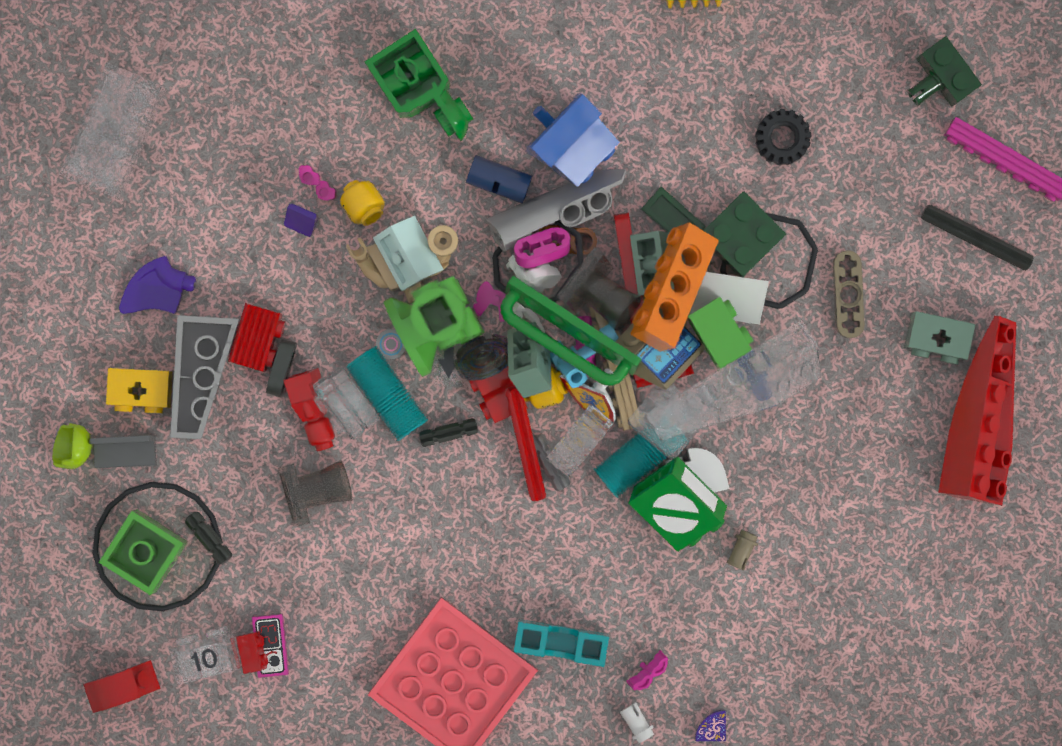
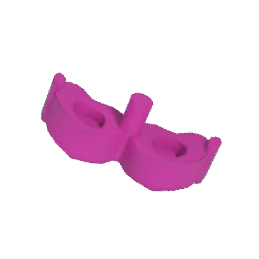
M309 165L299 166L298 174L301 182L307 185H316V194L319 199L326 201L336 199V189L331 188L328 182L321 181L319 173L314 172L313 168Z
M659 650L648 665L645 662L640 663V667L643 670L636 676L626 680L628 685L634 691L648 688L653 681V677L665 672L668 664L667 656Z

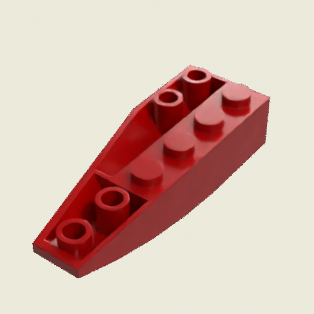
M994 316L978 346L955 406L948 433L938 493L998 506L1003 505V499L1007 492L1006 482L1008 470L1012 462L1011 452L1013 447L1016 322L1001 316Z

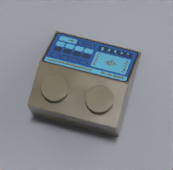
M659 308V313L663 318V311ZM633 323L615 341L642 359L634 375L665 390L705 350L704 344L685 325L676 347L661 352L630 335L634 327Z

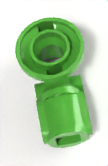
M454 276L440 283L437 280L412 292L411 294L415 300L413 305L393 297L383 301L398 336L422 377L430 374L432 371L437 346L443 351L457 343L463 345L485 333L473 308L471 309L470 306L465 307L470 302L458 279H455Z

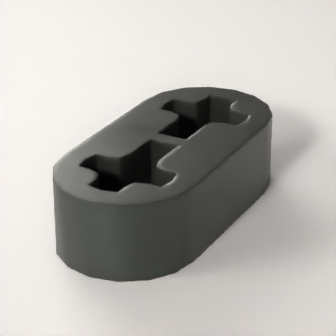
M281 339L268 380L266 394L282 397L285 389L283 380L288 378L297 342Z

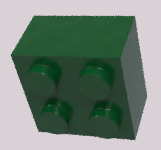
M745 191L703 230L719 240L714 253L738 277H744L786 235Z

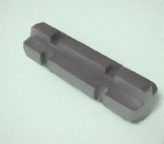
M539 434L534 437L538 460L547 477L551 476L552 481L550 482L554 489L560 491L568 487L570 480L566 473H562L563 467L553 449H549L547 446L549 442L546 436Z

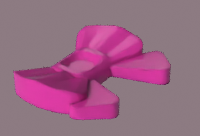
M484 281L477 292L476 301L478 303L473 305L476 314L481 316L489 304H492L499 308V320L504 322L505 320L500 313V305L506 294L494 289L488 281Z

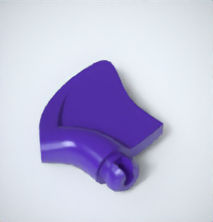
M167 256L154 259L141 267L131 278L122 296L119 310L122 314H128L148 309H159L176 314L183 291L192 292L195 289L194 283L197 280L195 276L173 268Z

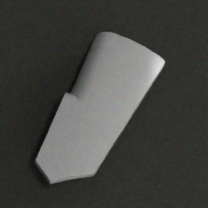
M626 169L599 170L594 172L587 182L580 184L578 187L570 182L527 200L523 204L520 203L483 220V222L489 225L493 240L504 252L515 247L518 240L532 235L531 232L560 220L567 227L577 226L609 210L612 204L610 189L623 183L627 173Z

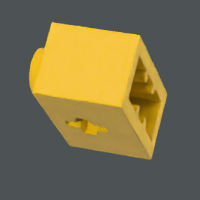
M108 368L106 405H114V411L133 412V406H145L144 413H163V407L171 408L173 372ZM141 382V387L147 389L146 394H142L139 400L138 395L133 394V388L139 387Z

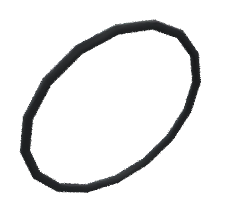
M149 482L126 489L106 506L95 527L92 553L99 577L115 597L137 609L164 612L189 604L205 591L220 565L214 560V565L204 584L184 600L159 606L140 604L119 593L105 576L102 564L99 563L100 529L111 509L129 494L151 487L176 490L197 502L210 518L213 530L221 540L222 538L215 515L199 496L177 484Z

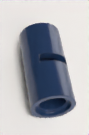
M475 155L466 184L523 204L533 175Z

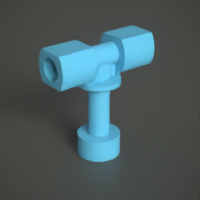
M610 324L599 329L601 333L614 341L619 338ZM586 345L578 350L574 346L570 347L573 352L584 359L597 353ZM550 351L551 362L558 371H561L571 388H577L586 382L588 378L583 372Z

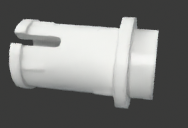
M636 702L620 711V714L634 734L632 736L633 740L636 739L638 743H641L654 735L652 731L653 725L649 726Z

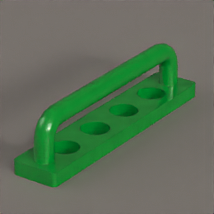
M512 276L507 282L505 289L507 295L500 305V313L509 325L600 384L613 386L620 383L628 373L634 375L642 360L640 357L515 276ZM517 301L617 365V368L611 374L602 371L516 315L512 310L514 304Z

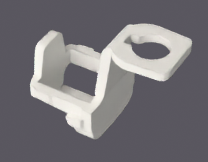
M528 250L523 251V253H527L528 256L533 255V253H530ZM514 254L508 259L509 262L506 264L507 269L513 270L519 280L540 293L546 288H553L562 278L559 270L556 267L550 266L549 263L525 270L515 262ZM516 302L512 309L513 312L521 318L524 314L525 318L531 322H536L540 330L545 333L537 315L532 310L524 308Z

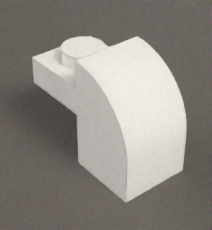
M700 448L686 449L689 461L684 463L714 493L730 489L725 469L721 461L713 453ZM673 459L666 460L665 464H667Z

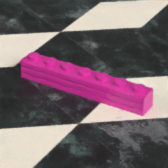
M957 117L952 120L944 134L948 142L957 145V143L962 145L965 152L979 155L981 161L987 164L993 163L996 165V169L1002 173L1007 171L1013 175L1012 179L1019 183H1022V181L1029 184V189L1045 193L1044 197L1048 200L1055 202V200L1059 201L1062 199L1061 177Z

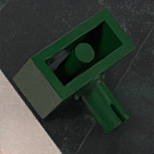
M945 36L916 58L928 76L912 88H909L907 94L911 98L921 91L922 93L912 100L919 106L939 90L950 106L953 107L982 84L948 37Z

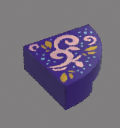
M718 710L704 718L696 730L695 741H726V711Z

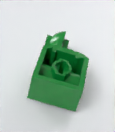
M416 29L364 61L400 118H413L436 104L439 109L433 112L447 136L449 137L455 133L460 142L464 139L468 131L469 122L474 119L460 97L455 100L448 92L451 86L449 79Z

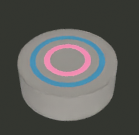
M395 329L381 332L376 340L377 349L381 351V354L386 359H397L406 350Z

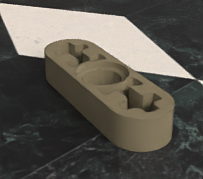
M846 250L837 254L833 260L836 330L842 337L850 339L859 336L863 332L865 322L861 259L857 253ZM845 256H849L850 261H855V267L850 268V277L856 276L857 282L845 281L839 283V277H846L845 268L839 267V262L844 261ZM851 286L856 290L857 298L853 303L842 301L840 291L843 287ZM858 306V312H852V320L858 322V327L853 328L852 334L848 333L847 328L842 327V322L847 321L848 316L847 312L841 313L840 307L853 308Z

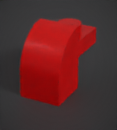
M151 660L83 684L93 713L125 704L161 689Z

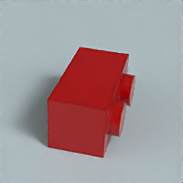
M260 631L236 636L243 674L267 669L268 658L264 654V638L260 635Z

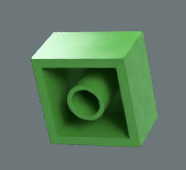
M721 297L690 314L687 318L717 369L723 368L751 351L752 349L749 344L753 342L745 326L739 328L733 317L737 316V313L730 301L727 299L723 302Z
M136 509L130 512L99 563L147 594L152 595L157 592L188 541Z

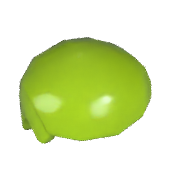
M69 423V425H62L59 428L52 454L55 467L76 469L86 462L90 456L92 444L89 443L91 436L84 426Z

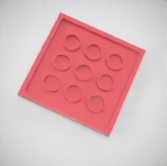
M441 597L369 691L368 696L435 746H482L538 672V669Z

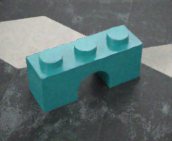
M519 619L514 652L540 657L554 656L570 659L576 663L605 667L609 634Z

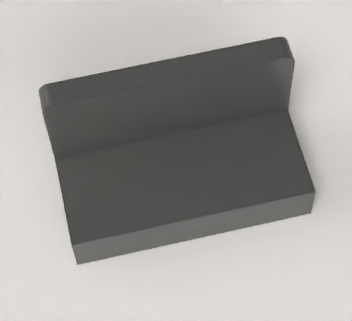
M155 435L89 438V443L94 445L95 468L157 465Z

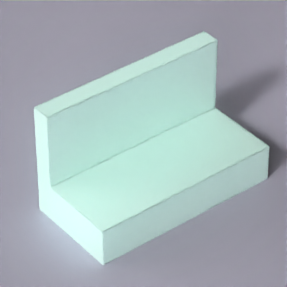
M415 216L391 225L373 237L401 292L423 279L444 270L436 254L430 250L428 239Z

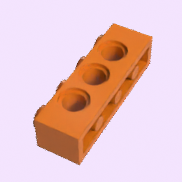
M690 222L675 227L669 232L666 239L668 245L664 254L656 262L655 270L657 271L653 281L648 284L644 291V297L646 298L642 307L633 318L634 327L630 335L659 352L676 347L718 244V239ZM681 254L685 258V264L682 261ZM670 281L674 284V291L671 288ZM659 307H660V308L662 309V311H663V318L661 317V315H660V313H659Z

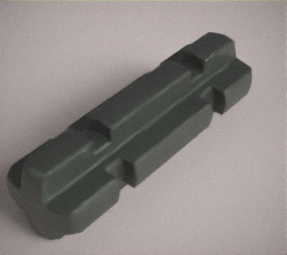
M474 418L463 420V423L460 424L455 422L436 427L433 431L431 429L419 432L420 443L422 447L435 445L434 442L443 443L462 438V435L465 434L466 436L477 434V422Z
M199 512L190 514L185 519V524L190 530L195 531L194 535L205 549L213 553L212 557L217 564L221 565L230 560L232 552L227 546L224 547L222 545L223 541L212 527L204 523V517Z

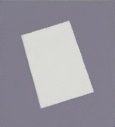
M706 272L689 314L721 297L723 302L728 299L737 313V316L733 317L735 321L760 325L769 281Z

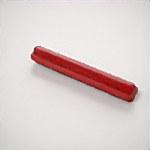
M516 386L507 388L505 392L529 497L532 501L543 500L546 498V492L525 399Z

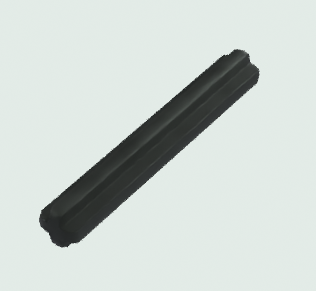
M927 205L922 213V220L1022 270H1028L1033 263V255L933 205Z

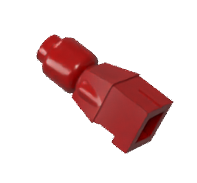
M319 368L301 372L283 380L291 407L302 422L307 421L304 425L307 439L311 446H315L317 452L333 447L332 440L335 438L330 419L324 417L327 414L325 393L321 390L318 379L322 378Z

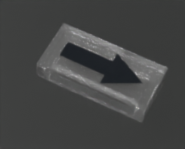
M457 343L443 351L437 346L434 358L433 386L464 387V376L460 372V365L464 360V344Z

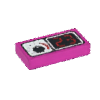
M283 614L253 616V632L260 631V635L263 636V650L268 658L267 669L257 671L258 678L288 675Z

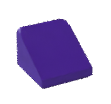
M291 203L287 207L284 226L311 237L318 223L319 216Z

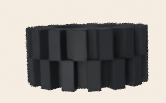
M780 109L779 111L770 112L760 122L755 133L756 148L758 147L760 151L759 154L767 159L766 161L780 166L782 164L789 165L798 161L806 153L812 136L811 132H809L810 126L808 122L806 123L803 120L804 117L801 114L797 115L794 110L786 111L785 109ZM786 126L793 131L795 139L791 147L780 149L773 144L771 135L776 127Z

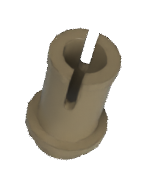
M741 529L740 534L735 536L738 539L726 563L745 570L754 546H758L759 543L756 542L758 536Z

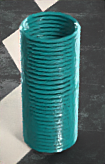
M374 346L350 362L345 369H348L349 374L353 376L352 379L360 386L359 389L363 391L370 404L377 410L382 421H384L389 431L395 436L396 441H400L427 422L428 418L424 416L425 413L417 406L418 403L414 401V398H411L412 395H409L410 392H407L406 386L400 381L399 376L391 368L392 366L388 364V361L384 358L385 356L377 349L378 346Z
M662 413L660 417L658 416L646 428H643V431L634 435V438L632 437L620 449H617L613 455L610 454L606 460H603L601 464L594 468V471L613 495L618 498L628 488L630 489V486L633 487L642 477H645L649 471L654 470L655 466L658 467V464L663 462V459L666 460L678 448L680 449V446L685 445L687 439L668 415Z

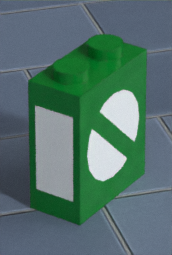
M678 456L635 485L628 502L677 552L687 546L692 547L696 545L702 536L709 531L712 533L717 531L725 521L724 515L727 505Z

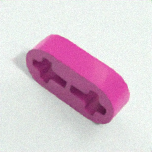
M556 227L518 240L514 247L515 262L523 268H534L566 256L570 251L569 233L562 228ZM557 240V242L561 243L562 245L556 246V244L552 243V241ZM528 250L530 253H533V255L528 256L527 253H523V251Z

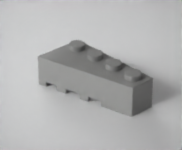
M177 316L170 438L202 439L239 319Z

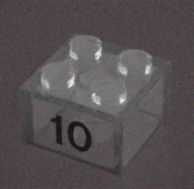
M224 625L210 629V631L205 632L206 636L199 638L197 632L176 639V644L169 648L177 684L235 671L242 667L236 636H238L237 630H228V626Z

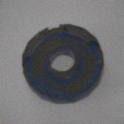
M492 334L493 338L485 339L484 336H480L464 344L456 354L457 360L454 361V366L461 378L483 380L502 372L508 366L507 337Z

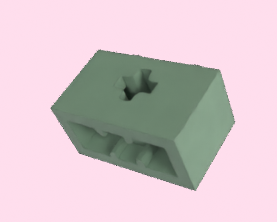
M653 231L630 235L638 296L644 297L646 287L653 281L657 271L655 270L656 262L664 254L668 245L666 243L668 232ZM670 281L671 288L674 291V284Z
M915 311L911 313L904 348L912 349L911 355L929 358L931 353L940 355L941 362L958 365L959 360H968L976 324ZM941 331V337L946 338V341L937 347V341L932 340V336L939 334Z
M536 322L530 323L540 330ZM515 328L507 330L508 376L522 397L526 398L552 390L550 351Z

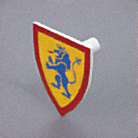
M608 368L604 370V372L608 374L613 373V371ZM563 375L560 376L564 386L581 408L606 429L613 425L616 416L613 402L606 391L607 386L596 381L592 387L583 384L577 388H571Z

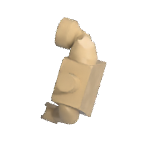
M440 225L430 232L428 245L430 250L436 254L443 269L447 268L451 254L458 247V236L451 227ZM357 238L361 244L358 250H352L349 244L346 245L350 256L356 260L365 277L380 288H389L391 292L400 289L376 244L366 247L364 241L361 238ZM440 271V272H438V273H436V274H434V275H432V276H429V277H427V278H425V279L431 278V277H433V276H437V275H438L439 273H441L442 271ZM420 282L404 290L408 304L414 303L415 300L411 293L422 287Z

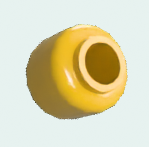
M354 180L344 187V193L340 198V205L351 222L357 225L369 226L382 217L385 201L372 182Z
M551 366L552 390L524 398L525 402L530 401L533 407L537 409L560 404L564 400V395L568 393L560 379L561 371H557Z

